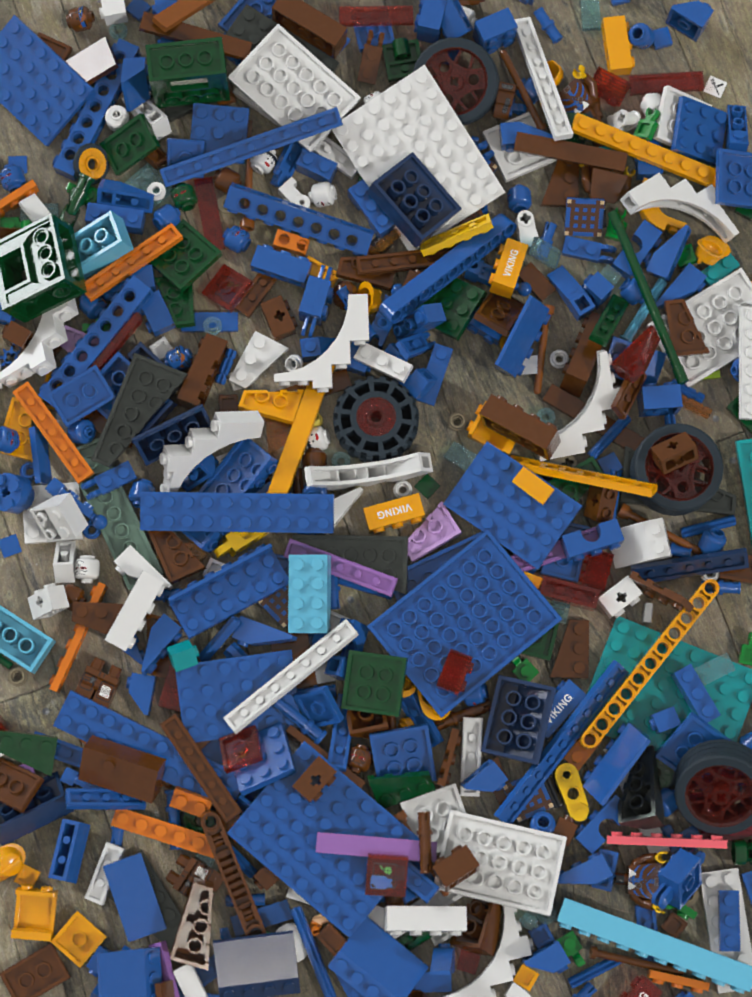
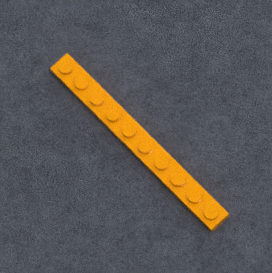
M578 112L575 114L571 126L573 133L616 151L628 153L631 157L705 187L712 184L716 189L715 168Z

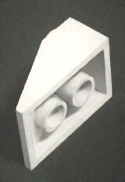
M662 517L620 528L624 541L620 544V548L611 550L615 569L672 557L666 526Z

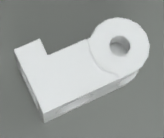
M293 177L289 178L278 188V194L284 200L310 208V199L296 189L297 181Z

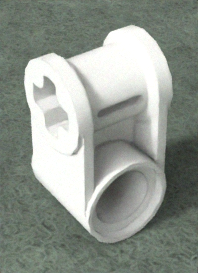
M621 109L606 118L607 125L628 132L637 127L641 115L638 111L628 112Z
M523 210L515 220L517 240L527 244L528 247L539 245V237L534 216L530 211ZM522 217H524L525 220H528L527 224H525L524 221H521Z

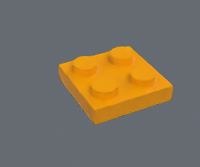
M76 911L51 940V943L81 968L107 936L83 914Z

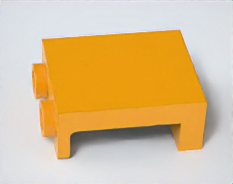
M480 404L475 412L478 415L475 422L471 420L466 429L469 431L467 437L482 445L488 441L509 456L515 442L483 425L479 413L484 405Z
M21 884V887L15 890L17 895L14 928L11 930V938L51 942L54 938L58 890H53L52 886L33 888L31 884Z

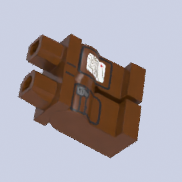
M95 657L91 665H87L75 692L110 708L118 686L121 683L119 678L122 669L112 665L108 674L102 672L106 662Z
M180 854L175 862L184 868L181 875L170 870L165 878L173 885V889L187 898L194 877L213 882L214 892L218 891L224 881L220 872L193 856L190 858L183 854Z

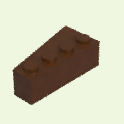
M206 333L205 338H201L198 345V353L194 355L191 362L192 366L189 372H187L188 376L177 395L179 406L190 410L201 404L205 405L229 347L227 340Z

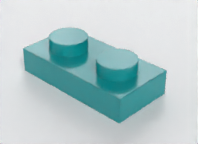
M730 253L728 256L720 259L715 265H709L701 271L707 276L704 282L710 287L731 274L740 264Z

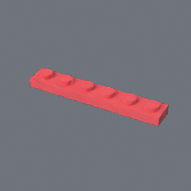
M611 831V835H607V844L727 849V839H723L721 835H711V839H705L703 835L691 834V838H683V834H671V837H663V833H651V836H643L642 832H631V836L623 835L621 831Z

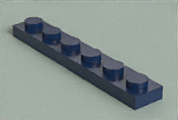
M740 548L630 566L631 573L632 571L639 573L645 581L650 579L654 582L749 568L747 549Z

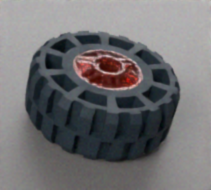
M368 376L365 380L361 381V379L354 381L352 386L348 385L344 389V393L338 397L333 412L334 432L340 446L351 457H356L364 463L366 461L376 462L401 457L411 447L419 426V410L414 397L408 395L409 390L405 386H400L398 381L394 379L392 381L387 380L384 376H380V378ZM373 418H378V419H380V421H379V422H374V421H372V419H373Z

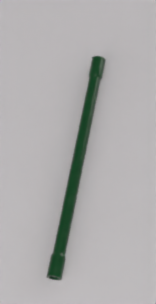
M613 210L608 213L610 222L617 233L672 366L678 384H685L689 379L683 365L680 363L628 238L618 210Z

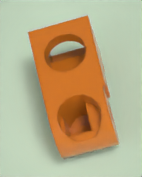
M277 229L272 247L275 250L278 247L281 250L298 256H306L310 241L299 235Z

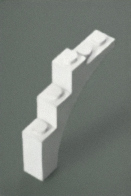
M659 172L628 191L620 199L630 215L654 207L676 209L693 215L714 230L725 244L740 233L720 205L715 204L716 189L712 184L696 193L692 185L685 178L670 188Z
M348 294V307L344 324L328 350L315 361L302 368L274 374V382L279 383V386H290L292 382H298V386L309 385V382H313V389H317V393L329 392V389H333L332 366H336V369H347V365H351L350 342H354L356 346L366 345L365 342H369L368 294Z
M75 298L42 314L36 333L28 346L12 364L0 372V382L11 388L35 373L42 377L57 368L53 349L68 341L64 322L79 314Z
M606 350L596 351L597 372L592 393L584 408L575 419L558 431L561 442L551 459L585 453L587 440L586 436L582 434L605 429L604 424H607L606 415L602 411L612 409L611 405L620 389L618 385L613 386L615 384V376L610 371L612 358ZM537 455L540 461L546 460L545 458Z
M259 411L215 412L214 418L210 423L211 428H189L185 444L164 445L163 451L159 456L160 464L164 467V480L160 485V492H178L184 479L192 469L218 449L238 441L261 438L264 420Z
M424 452L362 464L308 466L304 468L307 487L327 488V490L340 491L353 486L368 487L385 481L398 482L433 472L431 455Z
M502 905L503 927L499 945L492 960L483 972L471 983L455 992L443 995V997H496L495 989H491L490 986L513 981V976L516 973L513 963L510 964L509 960L532 955L531 950H534L532 938H528L526 934L519 936V932H522L520 921L515 919L514 913L517 912L516 908Z

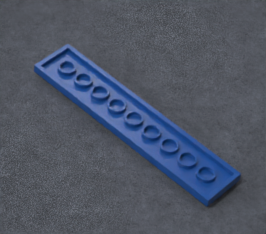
M140 492V530L334 533V494Z
M70 690L53 724L54 727L85 742L94 735L164 758L166 763L163 781L208 798L168 737ZM206 757L236 801L240 792L234 770Z

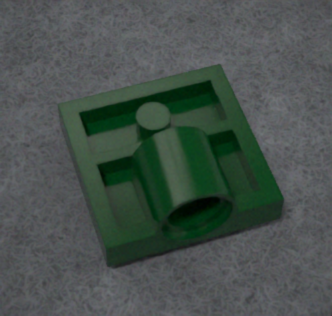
M398 38L393 40L391 44L382 45L388 82L402 80L413 73L415 63L421 55L418 39Z

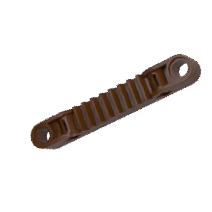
M207 810L201 815V826L245 935L251 936L250 931L253 928L261 929L260 934H266L265 927L220 816L213 810ZM208 816L216 818V823L213 826L205 824V819Z

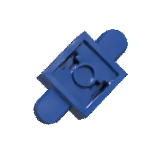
M321 265L318 277L309 275L298 310L299 320L304 322L301 336L306 335L310 323L311 327L308 338L313 337L316 325L321 326L322 322L327 320L329 306L327 305L331 304L333 300L334 288L331 287L330 281L333 267L328 268L325 279H323L326 265Z
M693 847L689 852L680 848L676 854H672L669 862L665 867H661L658 872L659 887L652 896V904L663 910L668 904L680 910L702 884L701 865L705 860V853Z

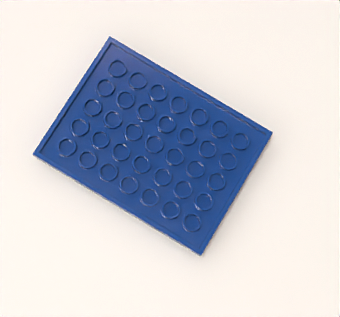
M486 530L367 625V628L390 656L408 658L406 676L440 718H442L557 625L562 618L489 530Z
M304 741L292 755L297 772L267 785L227 834L350 938L390 889H370V877L373 871L375 875H386L379 865H382L383 868L391 866L392 874L387 877L395 878L396 882L397 878L390 876H397L400 873V867H405L412 860L315 853L317 832L419 840V837ZM320 756L337 771L334 774L336 779L329 787L325 785L320 790L323 794L316 802L312 800L309 803L292 786L315 759ZM312 776V777H311V779H312L311 784H312L313 786H314L315 784L320 785V783H319L320 777L317 776V777L314 778V777ZM374 863L397 864V865H398V866H397V872H396V865L375 864V868H374Z

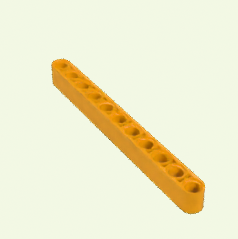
M708 579L698 587L688 601L693 605V600L698 599L701 601L702 607L700 609L693 607L690 613L682 610V612L675 616L582 733L579 742L583 748L592 749L600 743L718 594L720 587L717 581ZM706 584H710L713 587L712 594L705 591ZM682 614L689 616L690 622L688 624L682 622ZM670 629H675L678 632L677 639L670 637ZM658 644H663L666 647L665 654L658 652ZM646 659H651L654 662L653 669H648L645 666ZM634 674H639L642 677L641 684H636L633 681ZM623 689H627L630 692L628 700L623 699L621 696ZM611 704H614L618 707V713L616 715H613L609 712V706ZM599 719L606 722L604 730H600L597 727ZM586 735L593 736V745L585 743L584 738Z

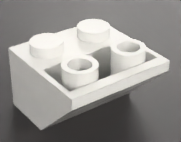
M71 493L56 495L30 510L48 542L77 538L89 525Z

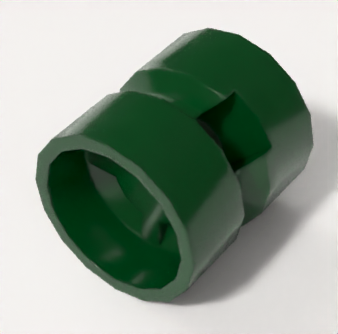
M744 839L732 840L731 856L733 865H746L747 862L752 865V839H749L748 842Z

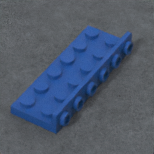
M252 439L238 441L199 492L256 493L264 486L269 475L276 470L279 461ZM181 531L199 548L209 553L218 546L221 538L228 533Z
M271 543L268 545L262 544L255 548V552L241 555L238 561L224 564L221 570L207 573L204 579L199 582L197 580L192 581L187 585L186 589L182 591L178 589L169 595L168 604L188 639H191L289 585V577L274 554Z

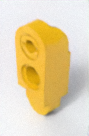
M230 532L225 535L226 538L222 541L223 544L215 549L214 553L217 558H221L228 553L231 557H234L265 537L269 532Z
M563 763L554 771L555 783L569 816L575 821H584L588 817L589 805L578 770L570 763ZM565 771H568L570 773V777L568 779L563 777V773ZM571 788L575 789L578 793L574 800L570 799L567 794Z

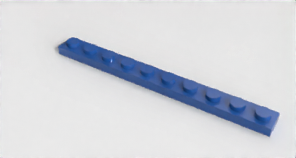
M335 107L159 170L165 187H169L342 126L343 123L338 108Z
M612 661L542 751L539 765L532 764L494 813L500 821L512 824L629 674L619 662Z

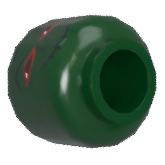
M181 182L176 184L175 188L171 191V197L176 208L182 212L195 208L198 198L192 185Z

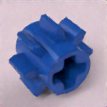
M13 346L8 351L3 349L4 355L0 356V360H4V362L1 364V367L12 364V361L7 362V356H15V361L21 353L20 350L17 352L13 351Z

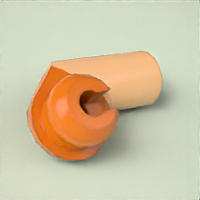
M322 914L313 916L309 924L313 936L319 935L323 924L330 922Z

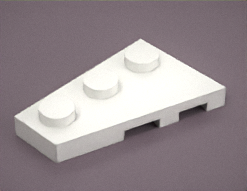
M255 331L231 374L229 382L246 390L289 348Z

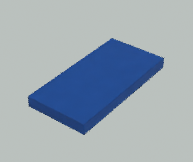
M141 852L103 865L128 942L167 929Z

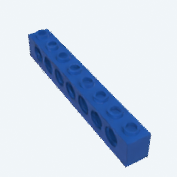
M120 38L117 43L112 45L116 61L123 58H137L141 55L138 46ZM123 63L118 64L119 68L94 82V93L89 97L84 107L79 109L76 123L71 125L68 138L62 142L60 154L56 155L52 165L55 173L76 182L78 177L74 172L73 160H67V157L75 155L77 150L85 144L96 143L106 124V111L116 104L122 92L121 75ZM110 75H116L115 79H108ZM102 91H108L107 95H100ZM96 106L100 107L96 112L91 111ZM85 123H92L88 128L83 127ZM77 139H84L81 144L75 143Z
M234 182L229 187L223 206L231 213L238 214L240 212L245 214V217L248 219L256 220L257 218L263 220V223L266 225L274 226L275 224L281 226V229L284 231L298 232V235L304 238H316V241L319 243L333 244L339 250H351L357 256L367 255L375 232L374 230ZM241 199H248L250 205L243 206L241 204ZM263 204L268 208V211L265 213L261 212L258 206ZM283 211L286 217L281 219L276 215V212ZM301 217L304 223L298 225L295 223L294 218ZM319 223L322 229L316 231L312 228V224ZM330 230H338L339 236L333 237L330 234ZM354 235L357 238V242L351 243L347 237Z
M134 275L128 278L123 283V289L112 297L111 304L100 312L99 319L88 327L84 338L81 337L76 342V348L72 353L69 352L64 357V363L60 368L57 367L52 372V378L48 383L45 382L40 387L38 395L53 406L46 394L54 390L58 383L64 384L92 366L97 365L154 294L153 290ZM129 294H135L133 301H126ZM117 309H123L121 316L116 317L114 315ZM107 323L111 324L110 330L104 332L103 326ZM95 338H98V345L92 347L91 341ZM87 353L86 360L80 362L79 356ZM71 368H75L74 375L68 377V370Z

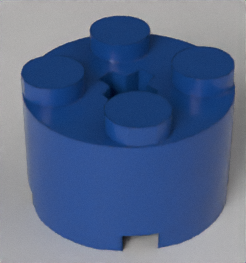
M11 473L0 474V511L20 514L31 507L35 492L28 478Z

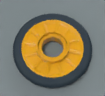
M88 143L77 150L73 160V168L78 179L80 178L79 173H83L95 179V182L91 184L94 185L100 183L101 179H105L108 174L110 164L107 159V153L101 146ZM90 159H93L95 162L93 169H90L88 166Z

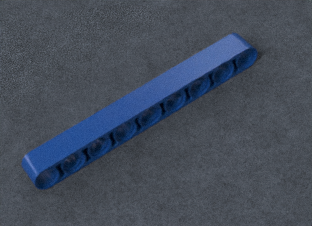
M498 214L491 219L494 228L490 229L487 233L475 235L470 240L462 241L383 301L379 307V313L391 323H398L512 236L517 228L516 223L504 214Z

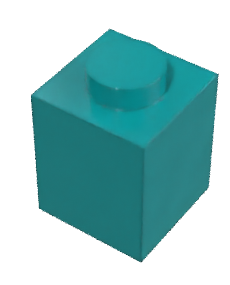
M189 640L166 647L171 665L176 672L198 664L196 658L199 656L196 645L192 646Z

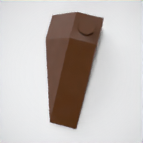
M347 710L346 718L350 736L370 739V733L390 730L387 715Z
M473 898L472 902L466 905L467 931L461 932V936H451L450 945L476 954L494 956L499 939L502 905Z

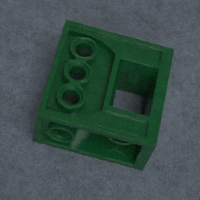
M222 37L145 45L149 82L156 107L166 108L193 105V103L230 101Z
M52 213L0 239V303L2 311L26 323L87 292L73 227ZM25 270L27 280L23 281L21 275V271Z

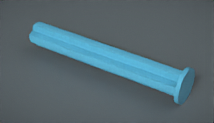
M662 278L657 280L651 290L655 302L667 285V282ZM645 301L624 334L620 335L619 338L628 341L633 339L649 313Z

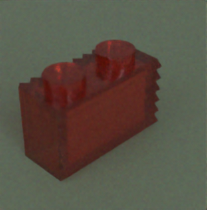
M598 67L593 76V79L597 82L598 97L606 100L611 106L617 105L620 107L632 83L601 67Z
M604 551L596 556L589 554L584 557L583 563H586L585 571L581 570L578 580L583 588L585 587V589L599 593L605 591L614 554Z
M450 649L436 688L458 696L459 692L463 693L467 685V681H464L467 673L471 674L475 664L471 662L473 657Z

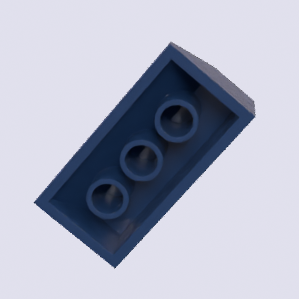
M203 404L132 438L147 466L159 460L164 445L185 444L189 428H211V421Z
M58 771L52 773V777L48 775L43 778L44 782L24 813L0 803V844L2 846L74 811V809H66V788L63 782L60 781L61 777Z

